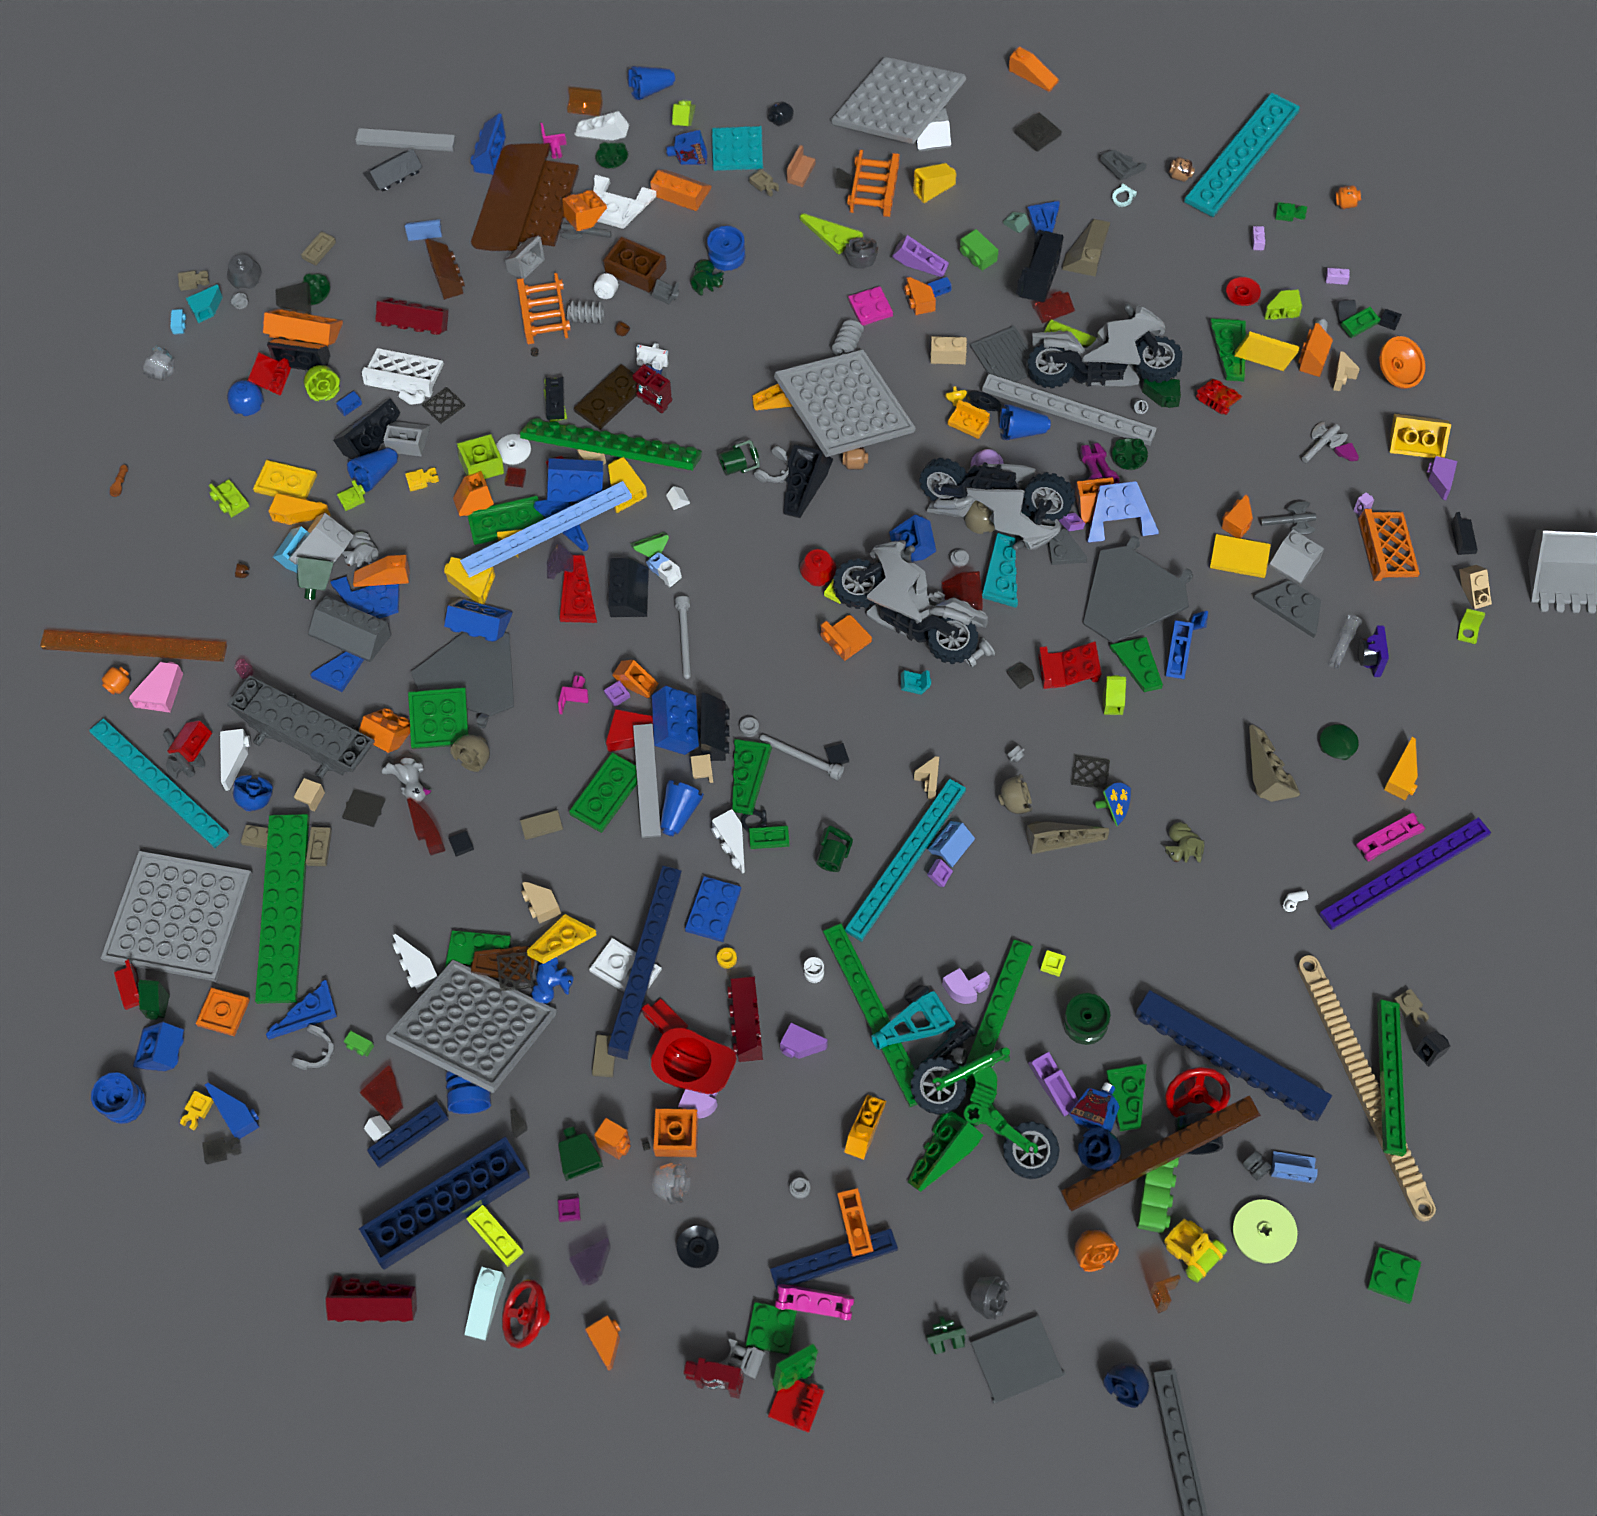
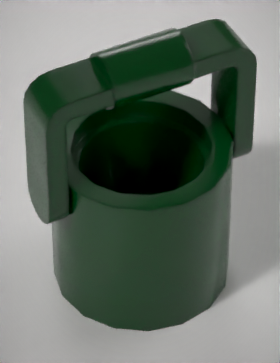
M751 440L733 445V449L718 454L722 470L726 476L739 471L745 473L760 466L757 448L754 447ZM749 444V450L755 462V466L747 468L744 453L740 446Z
M826 827L820 840V845L822 846L816 864L826 871L839 872L844 858H847L853 843L852 837L837 827ZM829 832L847 841L846 846L839 841L827 839Z

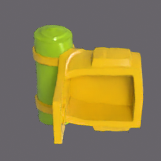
M1183 1219L1165 1238L1167 1251L1175 1258L1182 1259L1188 1265L1185 1270L1186 1275L1190 1280L1197 1283L1206 1276L1210 1269L1227 1252L1223 1243L1216 1239L1209 1240L1208 1234L1203 1233V1229L1191 1220Z

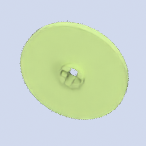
M1255 1200L1244 1205L1237 1213L1233 1222V1237L1240 1251L1248 1258L1259 1263H1275L1286 1258L1295 1247L1298 1234L1295 1220L1290 1212L1279 1203L1271 1200ZM1263 1227L1266 1230H1270L1267 1236L1264 1233H1260Z

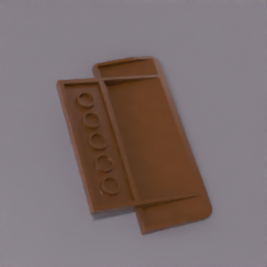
M550 143L509 144L503 147L471 240V245L475 249L487 251H515L520 242H525L529 238L539 236L541 237L542 245L555 247L561 224L564 220L562 198L572 194L579 172V165L547 161Z

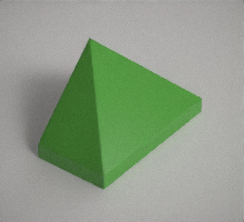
M662 532L630 544L634 550L651 558L657 552L662 553L669 537L667 533Z

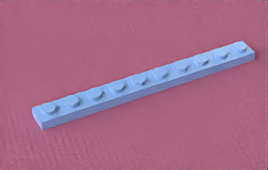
M622 481L460 560L461 565L470 578L631 499L632 495Z

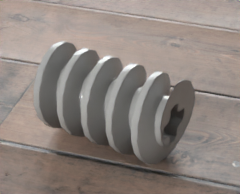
M572 300L567 309V320L570 322L572 319L573 322H577L579 319L581 323H584L586 319L587 323H591L593 320L594 324H597L598 321H600V324H603L604 308L601 302L596 307L594 301H592L591 306L588 305V301H585L584 306H582L580 300L577 305Z
M854 320L844 321L832 346L833 353L836 356L854 352L859 338L864 331L863 325Z

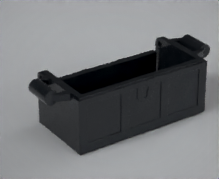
M1043 230L1037 231L1030 265L1023 268L1021 277L1017 282L1016 294L1019 297L1043 303L1046 301L1060 262L1063 235Z

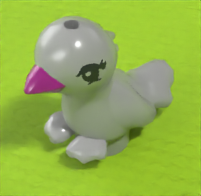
M403 758L400 764L397 763L395 765L387 763L381 771L384 775L393 774L406 785V787L401 788L403 790L402 794L411 803H420L431 792V790L424 788L419 783V773L423 772L424 768L421 763H416L414 759Z

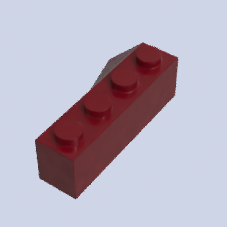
M387 297L377 301L375 322H380L382 326H391L392 324L398 325L397 328L408 329L410 327L414 328V331L417 332L428 330L431 334L441 335L442 332L447 331L449 310L432 306L422 308L423 305L418 303H409L407 305V301H397L394 298Z
M755 976L731 979V986H727L728 998H733V1005H729L730 1017L735 1019V1024H731L732 1036H736L737 1043H733V1051L738 1055L739 1062L763 1060Z
M334 1275L325 1298L327 1321L407 1322L414 1320L417 1311L415 1286L394 1283L382 1286L379 1281L371 1280L369 1283H362L359 1281V1278L352 1277L348 1281L342 1280V1276Z

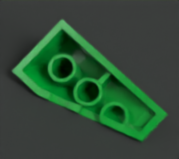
M952 1111L947 1114L944 1113L932 1130L934 1133L933 1138L924 1147L926 1150L924 1157L918 1160L908 1180V1183L920 1192L971 1153L984 1136L968 1121Z

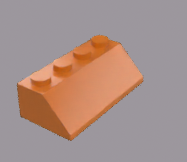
M275 309L264 312L263 333L269 334L271 338H280L281 336L291 341H296L297 339L307 343L323 344L328 347L330 344L335 343L343 320Z

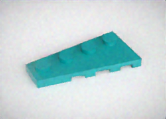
M997 533L981 598L1016 608L1018 605L1017 570L1015 568L1016 551L1013 549L1015 538Z

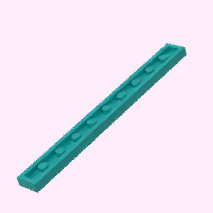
M104 718L89 730L92 736L214 849L229 836L216 821Z
M951 779L948 780L845 928L847 934L861 942L864 940L966 792L964 786Z

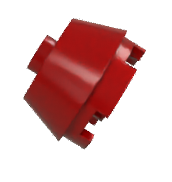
M821 549L810 551L800 565L801 575L813 586H824L826 582L834 578L837 570L834 559L828 552Z

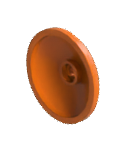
M1397 336L1389 339L1383 345L1380 352V367L1385 378L1392 385L1401 389H1408L1416 386L1422 380L1425 373V359L1421 349L1414 341L1407 337Z

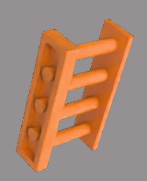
M860 150L859 157H855V167L857 168L852 194L848 195L847 205H850V213H854L855 204L881 207V209H884L883 216L890 217L900 154L893 153L892 160L879 161L863 159V150ZM862 166L888 168L890 172L879 174L861 172ZM860 178L885 181L887 186L859 185ZM857 191L883 194L885 199L856 198Z
M554 273V283L528 286L525 285L524 278L517 279L527 344L534 343L533 336H537L536 334L564 330L565 338H569L567 331L571 330L569 320H565L561 290H564L562 279H558V273ZM557 289L558 296L533 300L527 299V295H530V293ZM559 303L560 306L558 310L539 313L529 312V309H532L534 306ZM559 316L562 318V323L539 327L531 325L534 320Z

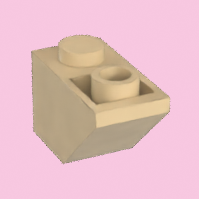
M1478 565L1459 569L1461 585L1472 608L1478 609L1492 605L1487 569Z
M528 882L522 883L524 888L521 891L525 902H530L531 907H529L531 916L533 919L537 918L539 924L561 915L552 890Z

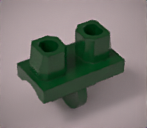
M943 1315L938 1316L939 1323L932 1324L933 1331L939 1329L942 1331L925 1335L926 1342L930 1344L934 1354L945 1352L943 1341L951 1339L953 1349L965 1347V1327L963 1328L961 1325L947 1329V1327L954 1326L953 1319L945 1321Z

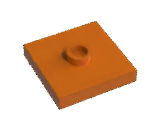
M211 987L196 1025L235 1037L250 999Z

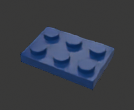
M703 877L685 931L724 942L741 893V887Z

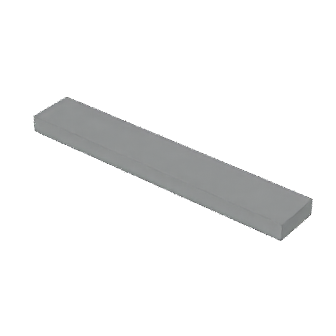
M358 128L355 141L356 145L453 152L456 136Z
M653 724L633 725L641 837H661Z

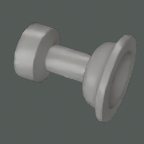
M983 637L980 638L979 649L974 654H971L968 660L965 659L971 668L977 664L976 660L982 655L995 656L993 648Z

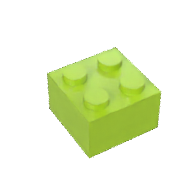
M491 434L457 444L458 457L466 476L482 471L484 479L504 474L503 460Z

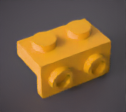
M958 400L956 409L948 420V425L979 439L989 425L990 414L983 409L972 406L968 402Z

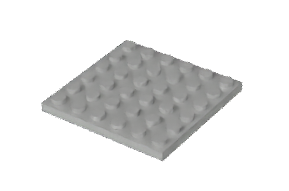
M884 57L831 120L833 125L914 144L966 81L965 74Z
M864 350L777 371L774 374L777 383L825 457L911 434L916 429Z
M139 851L101 959L106 962L126 965L125 960L129 959L134 967L217 982L252 877V872L250 870Z
M452 960L389 1031L386 1040L494 1093L554 1019L557 1010L544 1003L537 1002L533 998L488 976L471 973V968Z

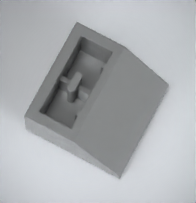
M395 421L387 426L383 439L385 447L395 450L397 454L422 457L430 426Z

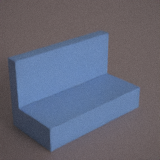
M440 220L406 223L405 225L408 241L442 237Z
M950 821L928 850L932 855L942 856L948 865L953 867L975 838L962 822Z
M1273 1151L1271 1177L1314 1183L1318 1169H1315L1316 1158Z

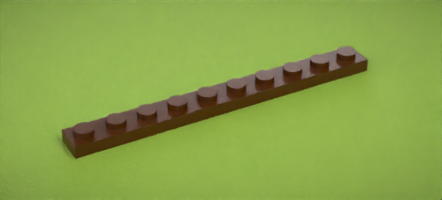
M1249 1095L1061 1192L1069 1209L1074 1211L1261 1115Z

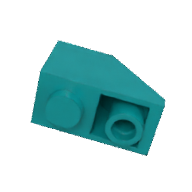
M214 285L186 298L197 322L200 323L215 315L223 296L219 286Z

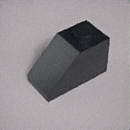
M1434 1031L1422 1039L1414 1052L1430 1067L1448 1051L1451 1045L1444 1035Z

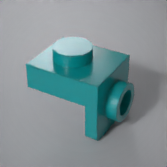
M905 670L901 673L902 691L922 695L931 686L930 671L925 670L922 674Z

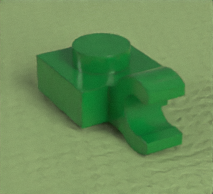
M1278 202L1276 220L1292 222L1293 218L1304 220L1307 206L1295 208V204Z

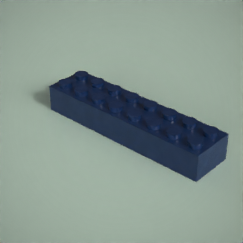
M504 1137L360 1227L359 1230L379 1265L385 1270L469 1217L482 1205H488L530 1177L511 1144Z

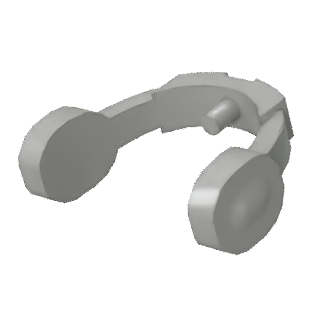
M774 446L772 453L779 459L784 460L788 465L789 458L786 456V452L782 448ZM789 468L787 472L782 470L781 473L784 475L779 477H771L759 469L755 471L754 476L764 483L767 481L783 483L789 474Z
M309 1025L307 1031L323 1038L328 1043L329 1050L328 1053L322 1052V1055L326 1057L317 1063H309L293 1058L291 1064L303 1070L325 1067L331 1061L332 1054H334V1044L324 1034V1030L317 1026Z

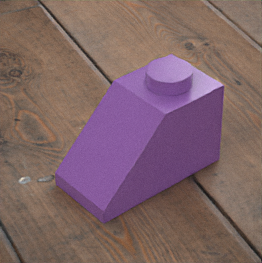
M1436 456L1434 462H1430L1427 473H1430L1428 481L1442 500H1446L1451 490L1457 461Z
M790 1023L780 1042V1050L785 1056L798 1059L824 1051L828 1047V1039L793 1023Z

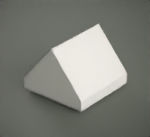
M673 486L666 495L673 510L690 504L682 488Z
M381 1115L369 1118L364 1127V1130L375 1143L393 1132Z

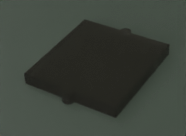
M354 790L349 802H346L347 807L342 818L374 827L379 815L382 814L381 810L386 799Z

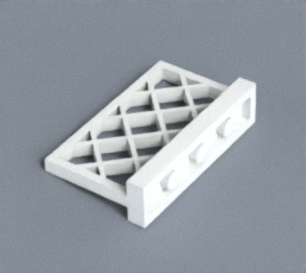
M377 348L368 367H364L362 376L364 385L399 392L404 390L410 394L423 391L425 397H431L433 393L432 387L444 364L442 360ZM380 355L388 357L383 360L378 359ZM403 359L404 361L396 364L394 360ZM389 362L393 364L392 366L386 368L383 366L384 364H387ZM414 362L420 363L419 365H416L414 367L411 365V363ZM408 365L409 369L400 370L401 367ZM379 366L381 367V370L374 369ZM428 366H437L436 368H433L431 370L428 369ZM423 368H424L425 371H426V372H423V373H420V374H418V373L416 372V371H418V370H420V369H423ZM397 370L398 373H392L390 371ZM413 373L415 376H407V374ZM427 376H430L431 379L428 380V379H423V378H424V377H427Z

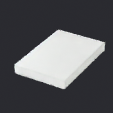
M612 938L589 970L625 993L637 952ZM656 964L654 967L649 987L662 970V968Z

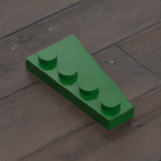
M1211 318L1210 325L1226 380L1244 382L1245 359L1236 357L1235 351L1246 337V321Z
M735 739L732 809L735 813L752 815L772 746L771 744Z

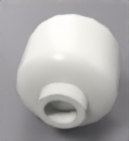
M604 273L598 277L593 289L600 298L610 299L614 296L619 284L613 275Z

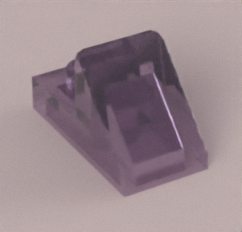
M557 544L547 562L548 579H555L557 573L561 571H574L573 556L561 544Z

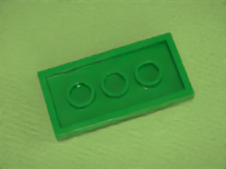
M538 496L493 505L468 515L474 545L498 540L497 532L522 530L542 521L543 516L534 508V503L539 501Z
M612 753L570 809L569 814L602 833L638 784L636 766Z

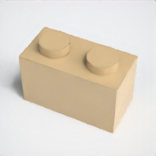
M931 337V364H966L967 337Z

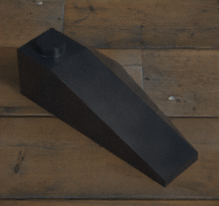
M389 398L343 431L333 441L341 453L349 459L378 451L381 444L384 443L383 439L387 426L397 420L400 411L392 399Z
M799 445L793 446L787 465L789 474L786 478L788 486L784 502L785 515L801 518L827 477L833 459L830 456L825 457L822 450Z

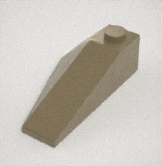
M1039 821L1027 825L1026 830L1031 854L1107 840L1109 835V828L1055 822L1041 823Z

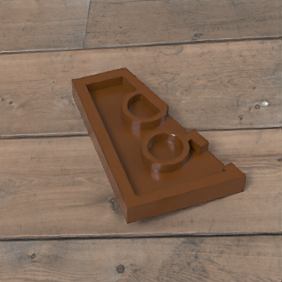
M531 946L477 951L474 954L471 973L530 984L535 959L527 955V950Z

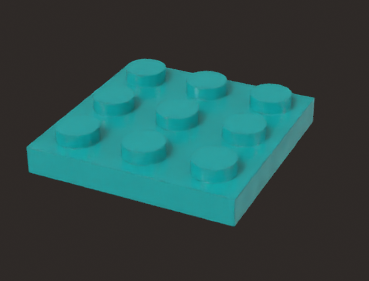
M762 126L712 128L713 171L763 169Z

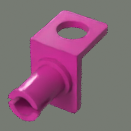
M541 123L544 143H550L552 158L557 159L556 153L558 154V159L561 158L560 145L567 144L565 134L545 136L544 126Z
M578 675L574 676L571 687H562L558 701L559 714H563L566 701L588 703V690L583 689L584 677L580 676L579 681H577Z

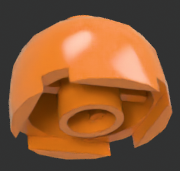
M1102 1230L1083 1232L1074 1248L1076 1260L1086 1272L1101 1270L1104 1268L1102 1264L1108 1260L1112 1263L1119 1252L1113 1238Z

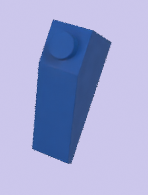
M1174 621L1166 670L1167 677L1185 679L1194 623Z
M210 1083L205 1084L231 1133L237 1140L259 1128L256 1122L259 1117L254 1109L249 1110L239 1100Z

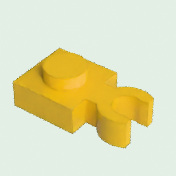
M430 468L425 473L423 469L405 473L410 492L428 487V482L437 483L439 481L438 475L432 476L437 474L436 468Z
M194 1091L184 1108L189 1113L181 1118L180 1124L185 1126L188 1121L192 1120L189 1128L194 1131L198 1126V1118L205 1119L214 1103L213 1099Z

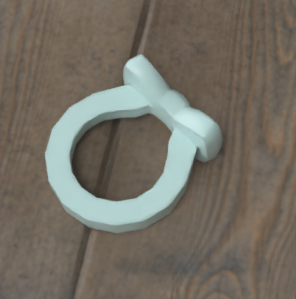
M1121 184V188L1116 189L1113 193L1112 199L1114 204L1119 207L1128 206L1132 202L1133 197L1136 196V191L1125 184ZM1124 191L1129 193V199L1126 202L1121 203L1117 201V194Z

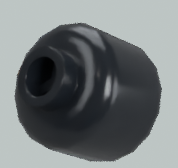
M780 102L771 106L769 110L770 121L776 126L789 123L794 114L792 106L786 102Z

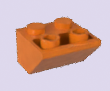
M590 190L562 198L564 217L576 231L592 228L607 209L604 201L594 191Z
M1315 323L1314 329H1310L1306 339L1309 340H1306L1303 345L1298 363L1301 364L1299 371L1320 377L1333 339L1319 323Z
M482 471L465 476L453 497L459 516H468L474 511L484 510L494 505Z
M1113 477L1077 481L1075 496L1080 518L1085 523H1091L1099 486L1114 484Z
M383 708L363 716L359 732L375 740L373 745L390 753L399 749L410 734V722L407 718L394 714L392 710Z

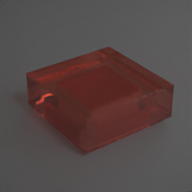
M508 467L505 486L523 488L527 473L526 469Z

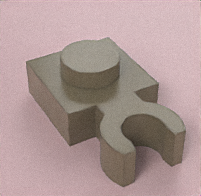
M762 169L749 178V183L759 191L765 189L769 196H773L771 189L779 191V185L773 182V178Z
M195 271L178 273L180 290L198 288L197 284L208 285V272L201 271L198 274Z
M1411 989L1394 998L1393 1002L1400 1004V1012L1405 1018L1409 1015L1412 1017V1023L1415 1027H1419L1421 1024L1417 1019L1418 1017H1421L1424 1022L1428 1021V1014L1420 1010L1423 1004Z

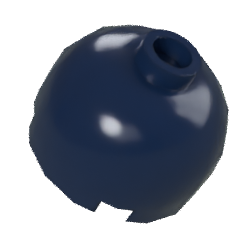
M1097 1127L1090 1129L1083 1135L1085 1138L1078 1145V1156L1080 1161L1088 1168L1101 1171L1119 1161L1121 1146L1118 1138L1113 1133Z
M1120 1363L1115 1365L1104 1378V1386L1110 1395L1112 1393L1117 1395V1401L1127 1407L1136 1408L1139 1404L1141 1405L1149 1392L1147 1376L1143 1369L1135 1364Z

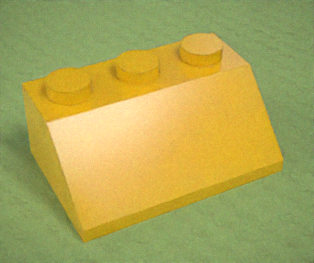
M1394 414L1389 452L1435 458L1436 456L1445 458L1451 423L1448 420Z

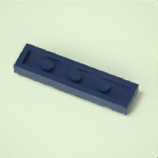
M435 1102L367 1149V1152L378 1168H381L449 1119L439 1104Z

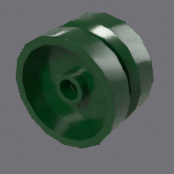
M1083 993L1072 998L1067 1005L1063 1021L1065 1032L1069 1038L1083 1045L1095 1044L1100 1041L1106 1034L1111 1017L1109 1006L1104 999L1096 994Z

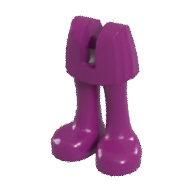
M1098 442L1092 443V452L1088 444L1080 447L1081 459L1091 472L1088 480L1113 477L1114 484L1120 482L1118 474L1108 466L1105 460L1107 453ZM1096 464H1099V465H1100L1101 470H1102V472H1103V476H1102V474L1100 473V471L1098 470Z

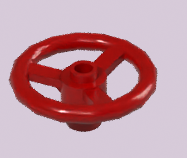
M1205 1067L1187 1069L1178 1074L1169 1083L1165 1093L1166 1106L1176 1118L1186 1114L1180 1111L1179 1108L1189 1102L1194 1104L1205 1102L1213 1107V1109L1206 1113L1213 1114L1227 1107L1231 1097L1230 1084L1224 1075L1214 1069ZM1205 1076L1212 1077L1221 1085L1222 1097L1220 1101L1208 1094L1204 1083ZM1184 1081L1183 1085L1186 1094L1174 1101L1175 1090Z
M525 1279L518 1283L510 1292L505 1303L502 1315V1330L505 1340L511 1347L522 1349L530 1345L537 1337L541 1327H545L550 1320V1312L546 1309V1297L543 1288L536 1280ZM526 1288H532L528 1303H523L518 1309H514V1303L520 1293ZM511 1318H517L518 1322L523 1325V1338L520 1340L516 1339L512 1334Z

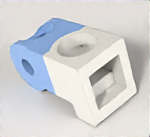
M659 552L646 561L649 569L663 579L668 587L673 586L682 578L679 566Z

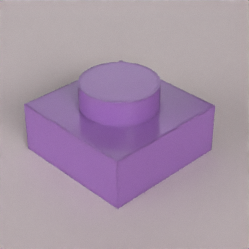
M1070 513L1059 520L1068 531L1081 530L1085 525V522L1076 513Z
M620 681L604 690V694L614 707L630 698L629 692Z
M936 859L927 875L938 887H944L953 871L942 859Z

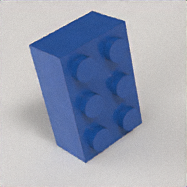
M549 458L547 501L581 502L602 492L603 461Z
M664 686L652 695L654 746L683 755L697 748L699 741L696 695L668 686Z

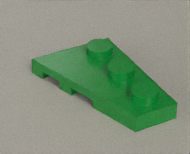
M1147 637L1110 645V650L1118 656L1121 664L1129 670L1131 677L1143 692L1162 689L1163 684Z
M452 931L445 968L452 960L465 966L471 965L474 954L477 951L509 949L512 938L505 935Z
M1147 1064L1106 1070L1108 1083L1115 1087L1112 1096H1114L1119 1104L1116 1115L1119 1132L1139 1129L1141 1127Z

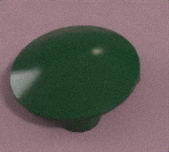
M603 142L599 145L600 148L595 156L596 162L601 167L616 168L625 163L628 158V150L625 144L621 142Z
M306 274L299 287L298 297L307 305L321 303L330 292L329 280L321 274Z
M1120 439L1116 441L1113 447L1112 458L1119 467L1126 470H1135L1146 463L1148 451L1144 441L1141 439Z
M1335 724L1323 730L1320 736V749L1323 753L1333 758L1348 760L1357 751L1359 740L1351 728Z

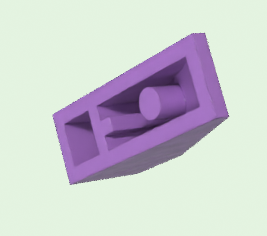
M908 235L898 243L892 256L907 267L939 277L944 276L949 264Z

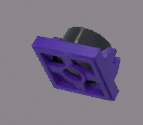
M1384 625L1377 626L1372 636L1360 638L1358 645L1359 663L1366 668H1373L1374 677H1381L1389 659Z

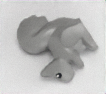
M365 532L354 534L350 541V545L354 548L353 551L342 552L345 563L348 566L357 563L358 568L362 566L364 561L368 562L369 565L379 559L378 549L370 541L369 534Z

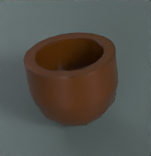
M621 321L615 327V332L618 336H626L630 330V327Z
M237 563L235 577L246 578L249 574L245 573V570H250L249 567L245 564Z

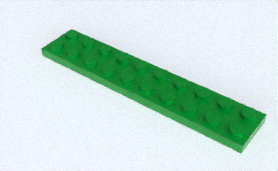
M538 418L531 419L520 432V439L692 471L702 457V451L697 450L695 447L685 448L680 447L678 444H663L657 440L647 441L641 437L631 438L625 434L615 435L608 431H594L592 428L582 429L577 428L575 425L566 426L558 422H545Z
M308 814L269 815L255 996L257 1004L297 1003L310 818Z

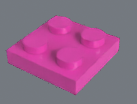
M880 286L848 296V301L855 316L863 326L893 316V311Z

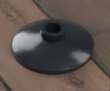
M972 391L968 394V400L979 409L985 411H998L1001 409V402L990 394L980 391Z
M692 1226L679 1236L676 1246L677 1254L680 1260L688 1267L704 1268L716 1259L719 1252V1242L715 1233L709 1228ZM696 1246L702 1247L700 1252L694 1251Z

